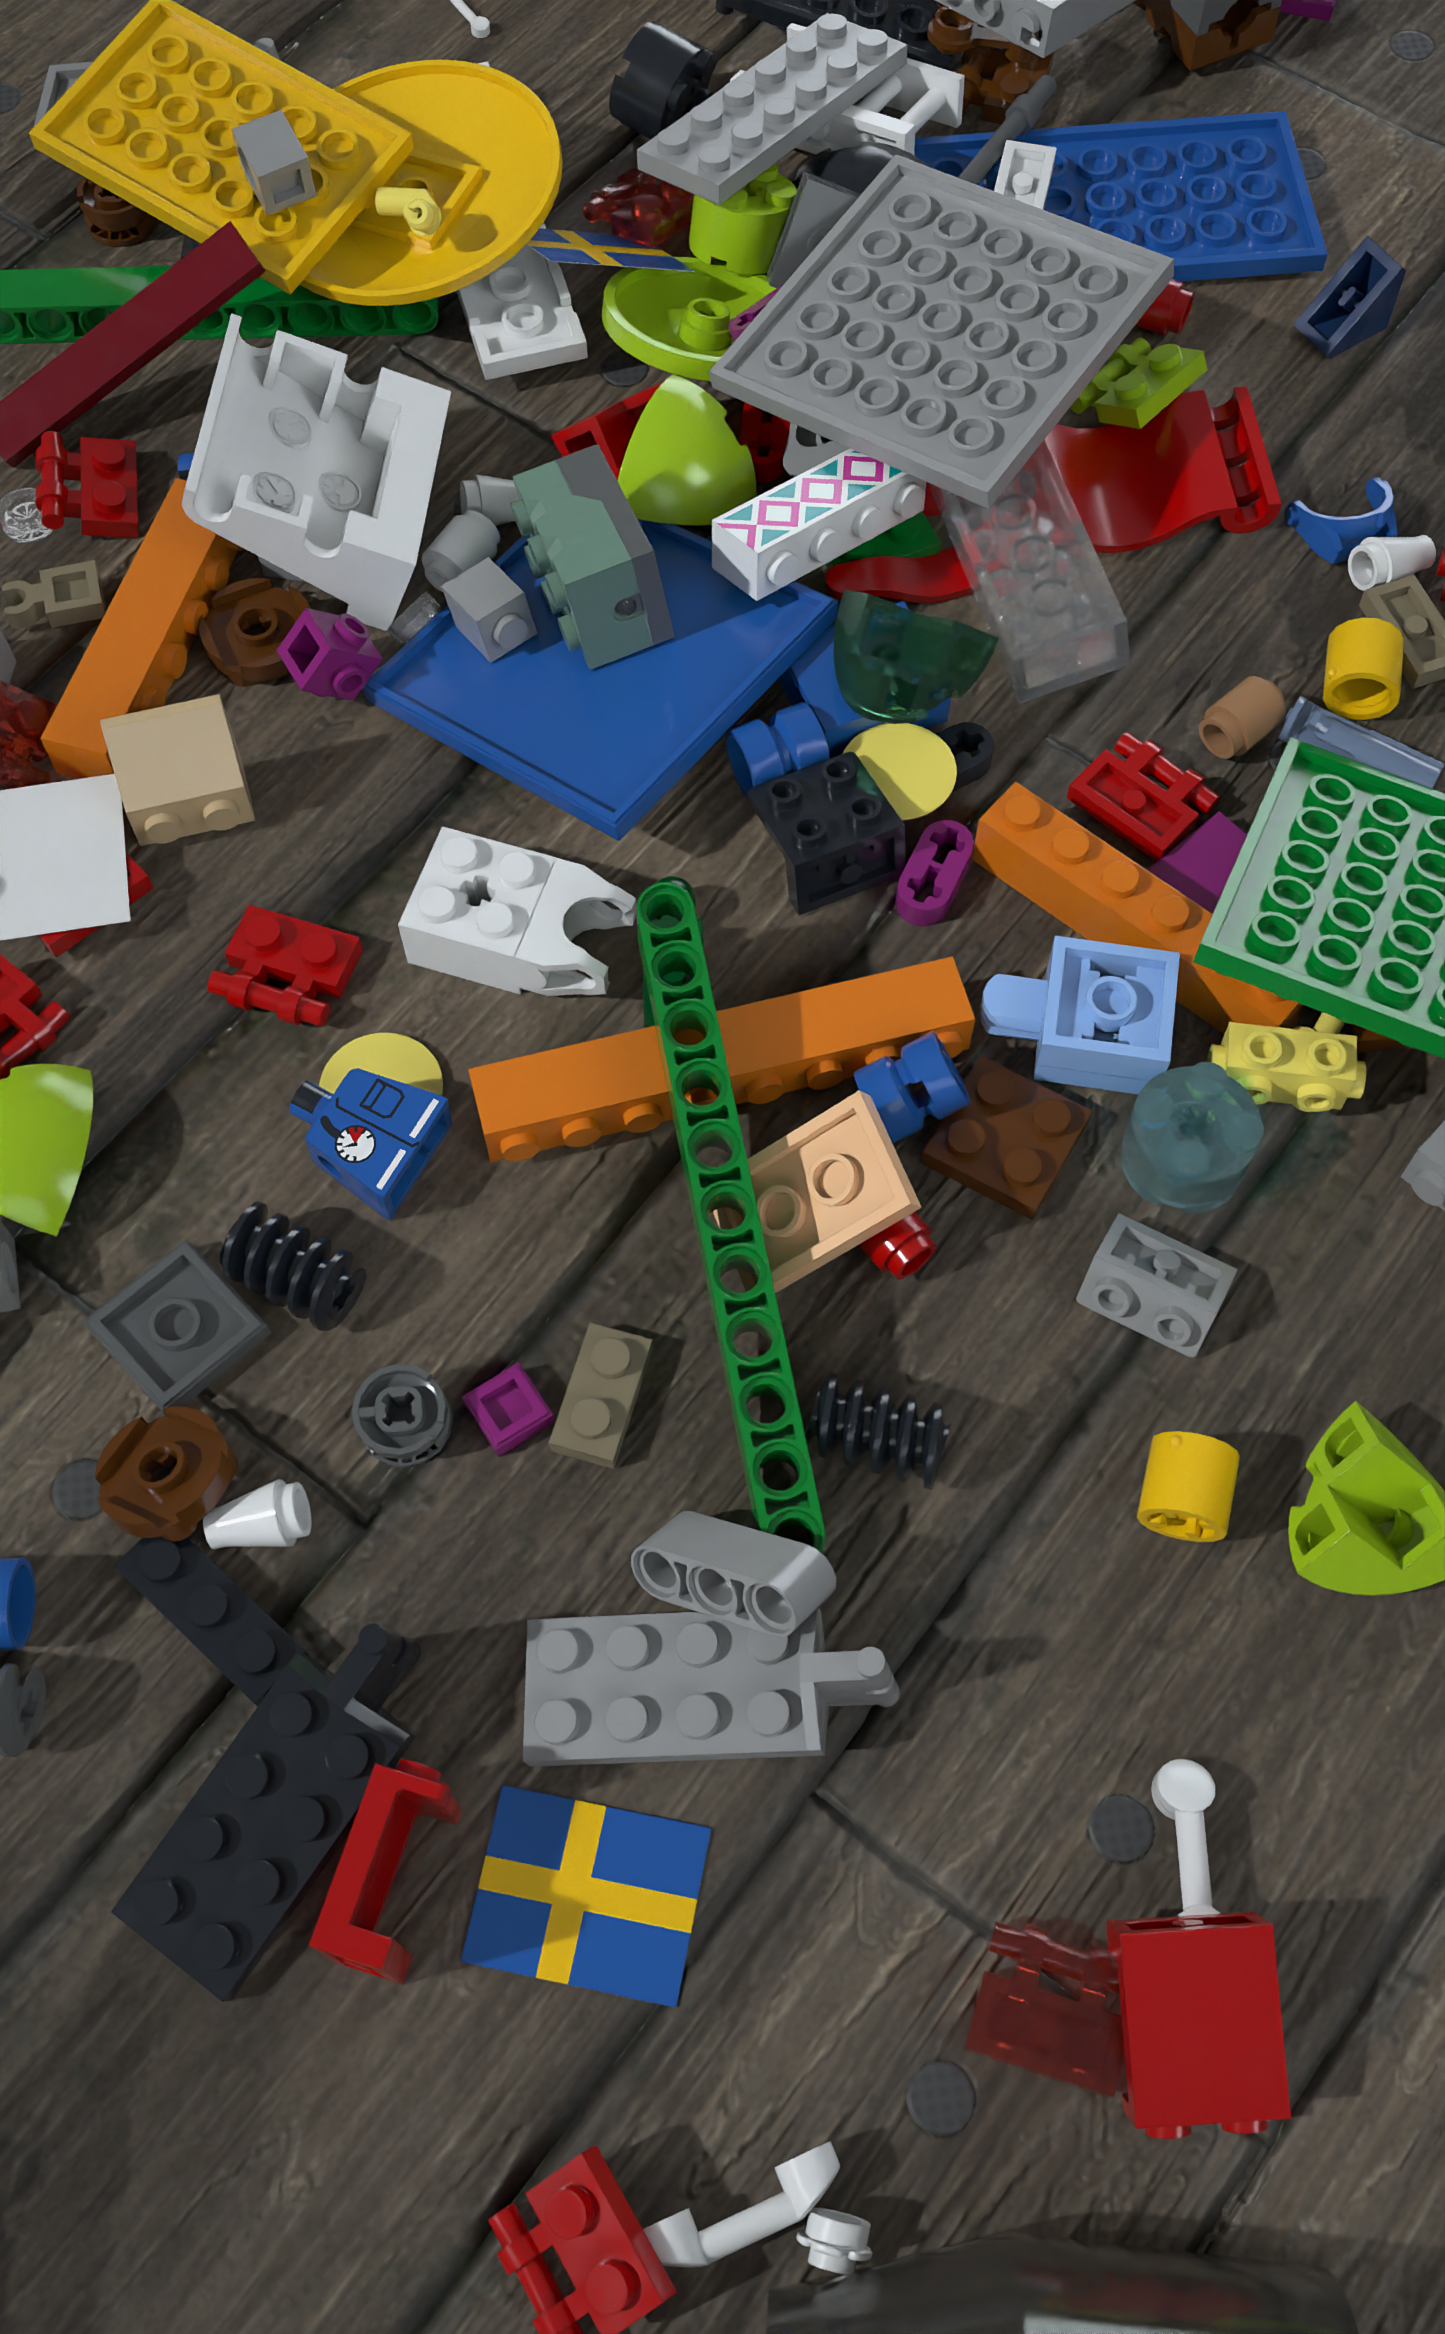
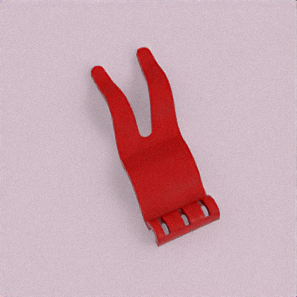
M1247 386L1234 387L1232 397L1226 403L1217 407H1209L1205 390L1181 393L1141 429L1114 424L1095 428H1072L1056 424L1009 483V485L1016 484L1023 490L1024 496L1006 507L969 538L949 549L924 557L879 556L835 565L826 573L825 589L829 595L837 599L881 596L914 603H938L975 592L990 584L1019 563L1050 550L1075 548L1095 553H1119L1137 550L1165 541L1197 523L1219 516L1222 526L1232 533L1241 534L1257 531L1270 524L1278 516L1282 503ZM1234 425V426L1231 427L1230 429H1227V430H1224V431H1217V430H1222V429H1225V428H1228V427ZM1246 462L1245 464H1243V465L1240 466V467L1233 468V469H1227V468L1234 467V466H1237V465H1240V464ZM926 482L924 510L922 511L925 517L952 513L975 504L972 501ZM1259 498V500L1253 503L1252 505L1246 507H1238L1241 505L1251 503Z

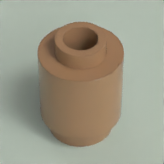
M1257 676L1245 678L1206 710L1204 720L1199 724V734L1202 742L1211 753L1219 758L1228 759L1233 755H1243L1284 721L1286 716L1284 696L1278 686L1269 680H1264Z

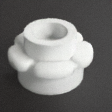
M813 2208L809 2212L806 2231H798L796 2236L800 2244L807 2247L811 2246L808 2262L811 2265L835 2273L853 2274L856 2261H868L873 2253L871 2248L867 2246L871 2224L862 2218L840 2211Z

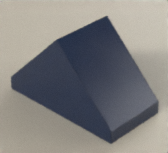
M1367 236L1293 325L1331 359L1387 328L1406 269Z

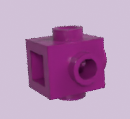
M305 608L277 649V653L301 691L311 692L319 697L331 696L352 701L360 690L364 688L367 680L383 660L369 638L370 632L360 620L349 614H341L339 616Z

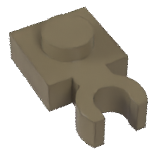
M95 560L39 570L41 583L31 585L26 581L15 580L1 586L8 605L21 603L17 606L4 608L11 628L21 629L35 624L40 617L47 616L51 627L54 628L101 619L106 613L101 574Z

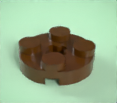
M249 578L224 587L210 600L213 608L207 613L205 620L203 615H201L199 635L206 656L217 670L225 673L232 684L247 687L256 682L276 679L289 673V670L277 653V649L305 608L310 609L306 598L297 589L287 584L289 589L287 591L280 587H273L271 579ZM260 623L263 629H268L263 634L250 635V626Z
M186 1406L163 1408L168 1416L156 1418L149 1423L142 1416L128 1423L109 1441L99 1457L95 1472V1478L101 1484L100 1497L97 1496L99 1505L117 1527L130 1535L141 1538L162 1536L163 1539L171 1542L187 1538L195 1531L198 1521L205 1517L220 1501L230 1480L238 1470V1460L230 1449L225 1435L216 1423L204 1412ZM177 1461L174 1470L166 1478L156 1481L152 1476L157 1468L168 1469Z

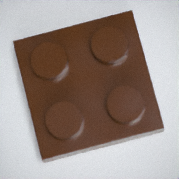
M981 1055L964 1083L971 1104L942 1119L922 1152L921 1163L1033 1220L1086 1129L1093 1111Z

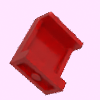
M405 1759L399 1760L396 1770L375 1763L308 1946L334 1963L403 1985L413 1955L393 1938L375 1932L417 1816L423 1814L455 1825L458 1824L462 1809L450 1793V1786L440 1781L442 1773L426 1765Z
M1254 1911L1106 1921L1108 1951L1117 1960L1128 2087V2093L1122 2094L1123 2112L1135 2128H1145V2134L1153 2138L1176 2139L1191 2135V2125L1221 2123L1222 2130L1226 2132L1252 2134L1266 2131L1268 2129V2120L1291 2119L1273 1924Z

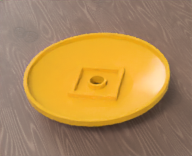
M421 60L391 65L353 78L334 88L333 90L412 133L414 150L382 187L426 189L440 208L442 219L440 227L432 235H417L412 231L404 217L379 215L376 210L374 196L299 285L318 295L349 304L365 306L402 305L430 300L452 293L482 279L505 264L535 235L552 209L558 194L562 178V151L555 123L546 106L534 92L514 77L485 65L457 60Z

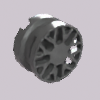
M394 1364L380 1368L366 1378L354 1396L351 1413L355 1430L372 1455L388 1465L410 1467L424 1463L440 1452L450 1436L453 1420L449 1402L442 1388L433 1379L431 1374L415 1365ZM433 1444L437 1447V1448L434 1449V1450H432V1449L429 1448V1447H431ZM424 1451L429 1453L424 1458L416 1460L417 1455ZM385 1457L398 1459V1462L389 1461L385 1459ZM412 1457V1461L408 1463H404L402 1460L405 1458Z

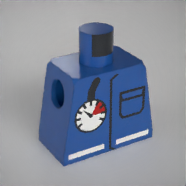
M359 1068L352 1069L346 1074L334 1094L310 1081H305L294 1094L289 1108L291 1115L312 1125L305 1138L312 1161L378 1214L390 1221L453 1125L447 1098Z

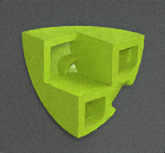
M674 374L659 386L642 412L629 441L617 481L637 519L675 525H712L713 519L757 497L756 477L751 454L747 445H739L733 432L725 422L724 417L727 411L698 385Z
M32 1064L14 1067L10 1070V1075L7 1078L0 1080V1215L40 1232L53 1236L58 1235L71 1204L88 1145L93 1111V1082L90 1070L61 1064Z
M1354 1401L1331 1424L1306 1462V1468L1313 1475V1482L1306 1502L1303 1506H1292L1290 1509L1289 1547L1297 1574L1321 1587L1354 1595H1390L1424 1588L1445 1580V1491L1417 1458L1378 1419L1357 1401Z

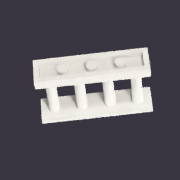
M791 23L787 27V41L807 27ZM907 58L906 65L863 96L856 106L851 105L796 148L818 154L828 148H831V151L843 148L857 147L862 142H878L901 148L914 155L915 133L929 119L955 128L962 123L965 75ZM740 70L730 79V82L746 71ZM885 106L907 113L899 120L879 112Z

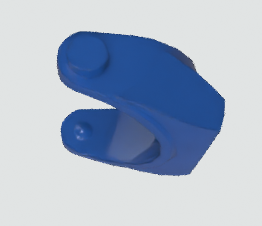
M1379 477L1369 479L1366 484V495L1374 511L1350 517L1327 516L1310 510L1300 500L1290 502L1284 511L1286 523L1289 526H1293L1296 532L1302 536L1304 541L1318 556L1332 564L1348 560L1351 551L1368 537H1397L1392 489L1386 480H1381Z

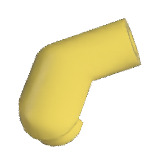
M379 187L377 189L375 205L379 215L402 216L412 231L421 236L432 235L440 227L442 219L441 210L426 189Z

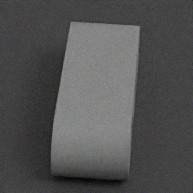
M682 1511L675 1515L639 1545L631 1555V1567L634 1576L641 1587L650 1595L665 1602L777 1637H785L795 1631L836 1589V1576L833 1567L817 1549L801 1542L693 1511Z

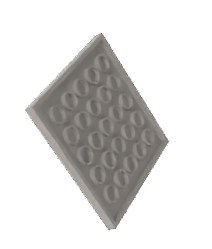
M895 155L711 368L709 375L712 388L989 509L1174 277V259Z

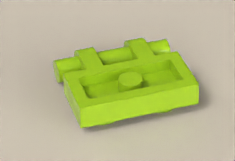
M1138 337L1131 344H1122L1113 352L1107 360V364L1097 372L1070 408L1075 413L1081 414L1089 406L1096 407L1099 422L1141 429L1208 370L1204 351L1181 348L1177 344L1161 345L1151 351L1150 344L1144 338Z

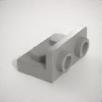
M1118 1213L1093 1258L1076 1300L1079 1304L1192 1358L1197 1355L1238 1269Z

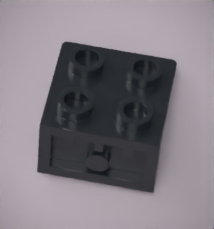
M854 752L838 755L748 789L749 803L785 858L789 901L798 915L813 911L901 876L906 866L905 824Z

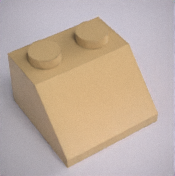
M220 694L100 720L125 812L140 846L153 843H170L180 837L211 830H227L238 824L256 821L244 765Z

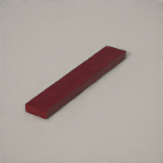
M231 221L0 401V455L7 464L13 468L16 467L41 446V436L44 432H61L266 272Z

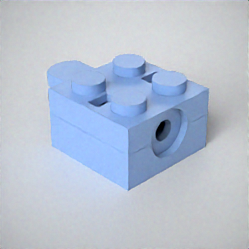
M1055 936L1045 980L1005 974L994 975L987 982L983 992L979 1011L980 1021L985 1031L989 1034L1037 1041L1033 1080L1157 1097L1171 1058L1180 953Z

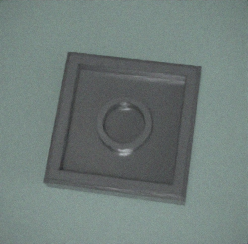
M187 1239L182 1241L83 1321L91 1334L165 1416L168 1415L163 1408L186 1405L271 1334L266 1323Z

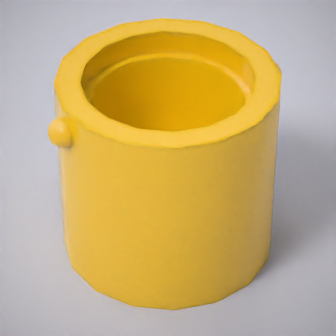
M1358 618L1348 620L1336 626L1329 634L1323 701L1330 711L1347 719L1368 720L1390 713L1398 705L1401 692L1404 638L1397 627L1390 622L1378 618Z
M1172 1431L1154 1435L1150 1444L1137 1512V1519L1140 1524L1154 1532L1180 1540L1215 1542L1224 1539L1227 1535L1240 1460L1238 1451L1221 1440L1198 1433Z

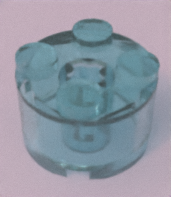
M1201 1062L1194 1066L1177 1067L1162 1072L1151 1079L1140 1091L1126 1126L1121 1150V1164L1126 1178L1141 1197L1159 1207L1164 1203L1173 1207L1183 1208L1181 1213L1197 1214L1221 1206L1236 1193L1264 1135V1126L1258 1107L1247 1090L1236 1080L1229 1077L1221 1066L1213 1062Z

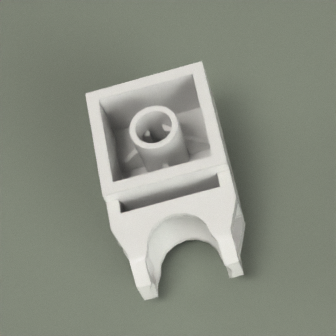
M442 826L398 923L407 962L410 964L521 994L522 989L546 996L606 994L610 984L608 981L609 967L590 956L583 948L573 944L571 941L583 931L590 929L607 930L615 927L633 926L637 916V904L634 896L618 886L610 884L585 865ZM602 901L613 903L620 910L611 909ZM575 970H580V971H582V972H585L586 974L590 975L592 978H588V977H586L585 975L576 972Z

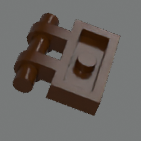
M973 45L965 50L961 57L963 67L956 71V73L965 75L962 111L966 110L969 104L983 106V121L1002 124L1006 120L1005 113L1015 99L1021 94H1027L1042 75L1050 74L1054 52L1045 58L1033 53L1030 61L1018 63L1009 60L1005 56L1004 51L993 50L992 47ZM980 75L993 77V80L982 79Z

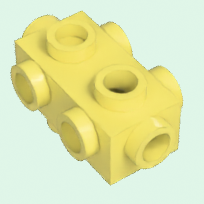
M1323 1012L1313 1029L1304 1026L1289 1029L1229 1022L1221 1044H1211L1206 1064V1081L1216 1083L1215 1096L1230 1097L1233 1101L1242 1105L1277 1102L1292 1104L1304 1112H1322L1330 1109L1341 1110L1347 1098L1360 1099L1362 1097L1366 1082V1063L1364 1061H1357V1036L1339 1034L1345 1022Z

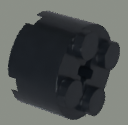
M654 21L646 23L635 34L623 55V58L630 61L624 78L615 74L610 92L609 110L613 118L651 140L659 132L668 128L694 107L714 95L713 92L708 90V86L717 64V54L665 25L657 24Z

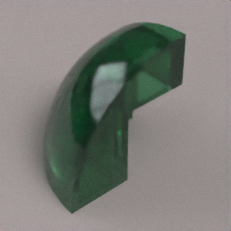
M844 589L834 633V667L837 683L849 707L864 718L889 724L920 721L929 717L927 711L937 707L948 698L962 697L973 686L989 663L999 638L956 620L916 613L873 595Z

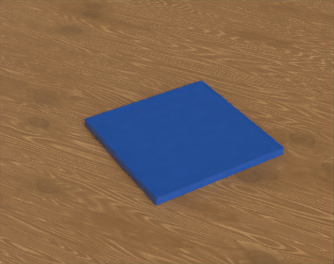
M637 519L654 550L675 637L589 670L580 649L570 652L566 645L557 619L564 615L562 612L552 615L540 583L545 580V577L535 579L524 551V546L528 545L527 539L531 537L529 534L518 539L494 563L525 593L537 630L535 636L490 663L457 629L449 606H447L371 676L362 691L368 702L620 841L839 617L838 601L796 581L756 601L712 568L711 541L675 524Z

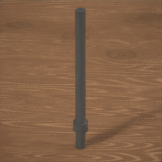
M1042 75L1027 94H1021L1015 99L1005 113L1006 120L958 178L979 185L1002 157L1006 140L1015 141L1021 133L1025 134L1030 131L1041 117V108L1057 89L1056 82L1051 76Z

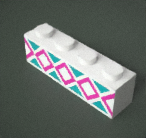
M850 448L713 519L712 568L758 601L923 511L926 481Z

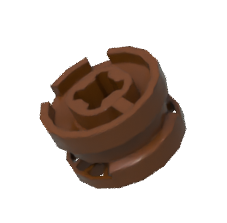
M82 178L79 183L77 198L85 214L87 229L94 240L106 246L127 247L142 242L152 234L157 225V218L91 180L88 181ZM135 228L138 234L134 235L129 229ZM121 231L118 239L113 240L114 233Z

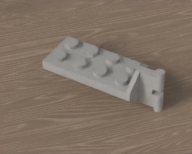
M819 1608L795 1631L785 1637L771 1636L700 1612L527 1620L523 1762L530 1767L825 1756L829 1706L878 1704L882 1707H890L898 1701L900 1690L883 1653L878 1648L866 1647L861 1651L825 1652L822 1614Z

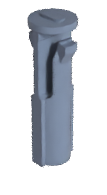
M1303 696L1299 697L1294 708H1290L1282 724L1284 727L1278 737V740L1287 743L1289 738L1292 737L1431 789L1444 766V763L1374 730L1365 729L1329 712Z

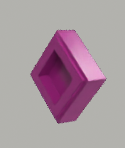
M519 1362L462 1396L465 1407L498 1457L555 1422L553 1413Z

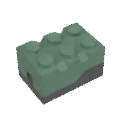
M598 444L512 476L519 500L510 503L521 535L524 537L530 534L531 536L527 539L528 545L524 546V551L535 579L545 577V580L540 583L552 615L560 612L564 615L557 619L570 652L580 649L589 670L675 637L654 550Z

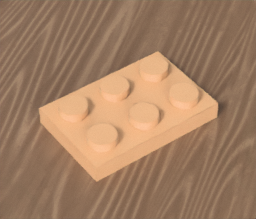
M860 1090L747 1159L775 1293L922 1208L871 1096ZM721 1207L713 1211L718 1226L721 1229L738 1227L744 1221L742 1216L731 1208ZM737 1269L745 1291L751 1290L757 1284L755 1278L748 1271Z

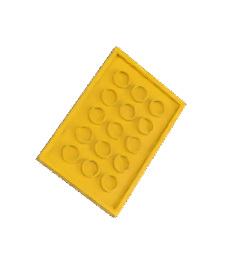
M149 0L29 132L33 146L38 151L199 243H203L231 221L265 268L266 272L259 277L290 295L376 195L377 189L387 182L414 150L412 133L172 0ZM282 110L308 156L316 197L267 216L241 169L231 129Z

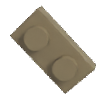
M1410 575L1364 590L1359 606L1365 616L1390 622L1402 633L1404 638L1402 674L1411 688L1415 689L1445 679V620L1416 576Z
M589 1323L549 1440L551 1452L608 1468H615L653 1351L652 1339Z

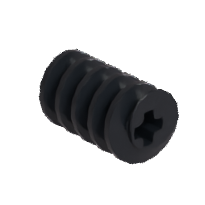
M256 1201L248 1206L229 1230L220 1253V1264L227 1278L234 1282H245L249 1291L260 1295L266 1294L269 1301L276 1306L285 1307L288 1305V1309L293 1316L301 1319L309 1318L313 1327L320 1331H329L336 1328L346 1318L360 1296L367 1278L366 1270L360 1268L354 1271L353 1274L349 1272L353 1261V1254L347 1249H342L328 1261L332 1244L331 1240L325 1237H320L307 1249L311 1234L309 1228L304 1225H298L286 1236L289 1227L288 1216L277 1213L266 1222L268 1208L265 1203Z
M830 1371L822 1382L815 1399L805 1438L808 1444L814 1435L817 1436L819 1457L825 1459L829 1458L837 1446L842 1443L844 1445L845 1465L855 1466L865 1451H869L871 1471L876 1474H881L892 1458L896 1459L898 1480L906 1482L915 1469L920 1466L923 1470L924 1488L932 1490L951 1423L949 1425L944 1424L942 1404L934 1402L923 1418L918 1417L916 1396L910 1394L906 1396L897 1410L891 1409L890 1389L883 1386L871 1402H866L864 1382L859 1379L854 1381L845 1395L839 1394L838 1374Z

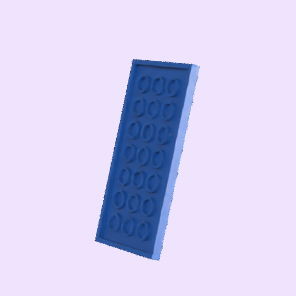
M1286 111L1030 129L1025 134L1021 133L1015 140L1017 142L1057 148L1044 207L1045 211L1173 258L1174 277L1172 279L1195 281L1323 271L1328 253ZM995 132L915 138L914 156L922 160V165L958 178ZM1002 157L978 186L994 191Z

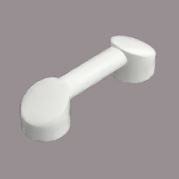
M1188 1759L1171 1760L1163 1765L1154 1776L1151 1792L1157 1808L1165 1816L1175 1820L1183 1911L1176 1916L1220 1914L1212 1906L1203 1812L1211 1805L1215 1797V1783L1211 1774L1202 1765Z
M831 2141L775 2167L783 2192L699 2232L689 2208L643 2229L662 2265L671 2267L708 2266L725 2256L800 2222L822 2198L840 2169V2163Z

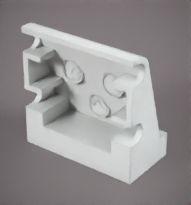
M231 313L182 498V508L185 514L195 523L348 603L346 614L354 616L363 624L389 632L416 566L451 391L384 367L381 368L378 379L374 383L368 385L358 384L350 380L344 372L347 354L280 330L276 331L275 339L271 346L266 348L253 347L240 337L239 327L242 317Z

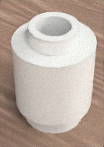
M468 510L463 515L454 516L422 554V564L425 568L427 580L436 589L443 592L441 587L443 584L487 557L492 560L497 554V545L500 542V534L496 526L485 515L474 510Z

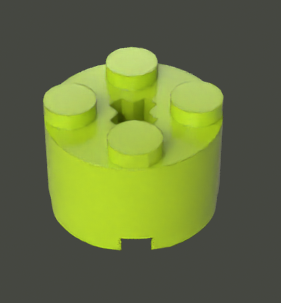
M777 162L720 205L694 194L689 247L699 260L708 265H711V257L726 261V271L736 274L753 275L768 272L797 192L795 185L785 176L778 173L779 165Z

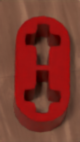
M744 402L739 445H747L755 470L756 482H771L779 479L786 471L783 467V454L791 422L773 414L772 423L762 422V417L766 411ZM760 446H770L768 457H759Z

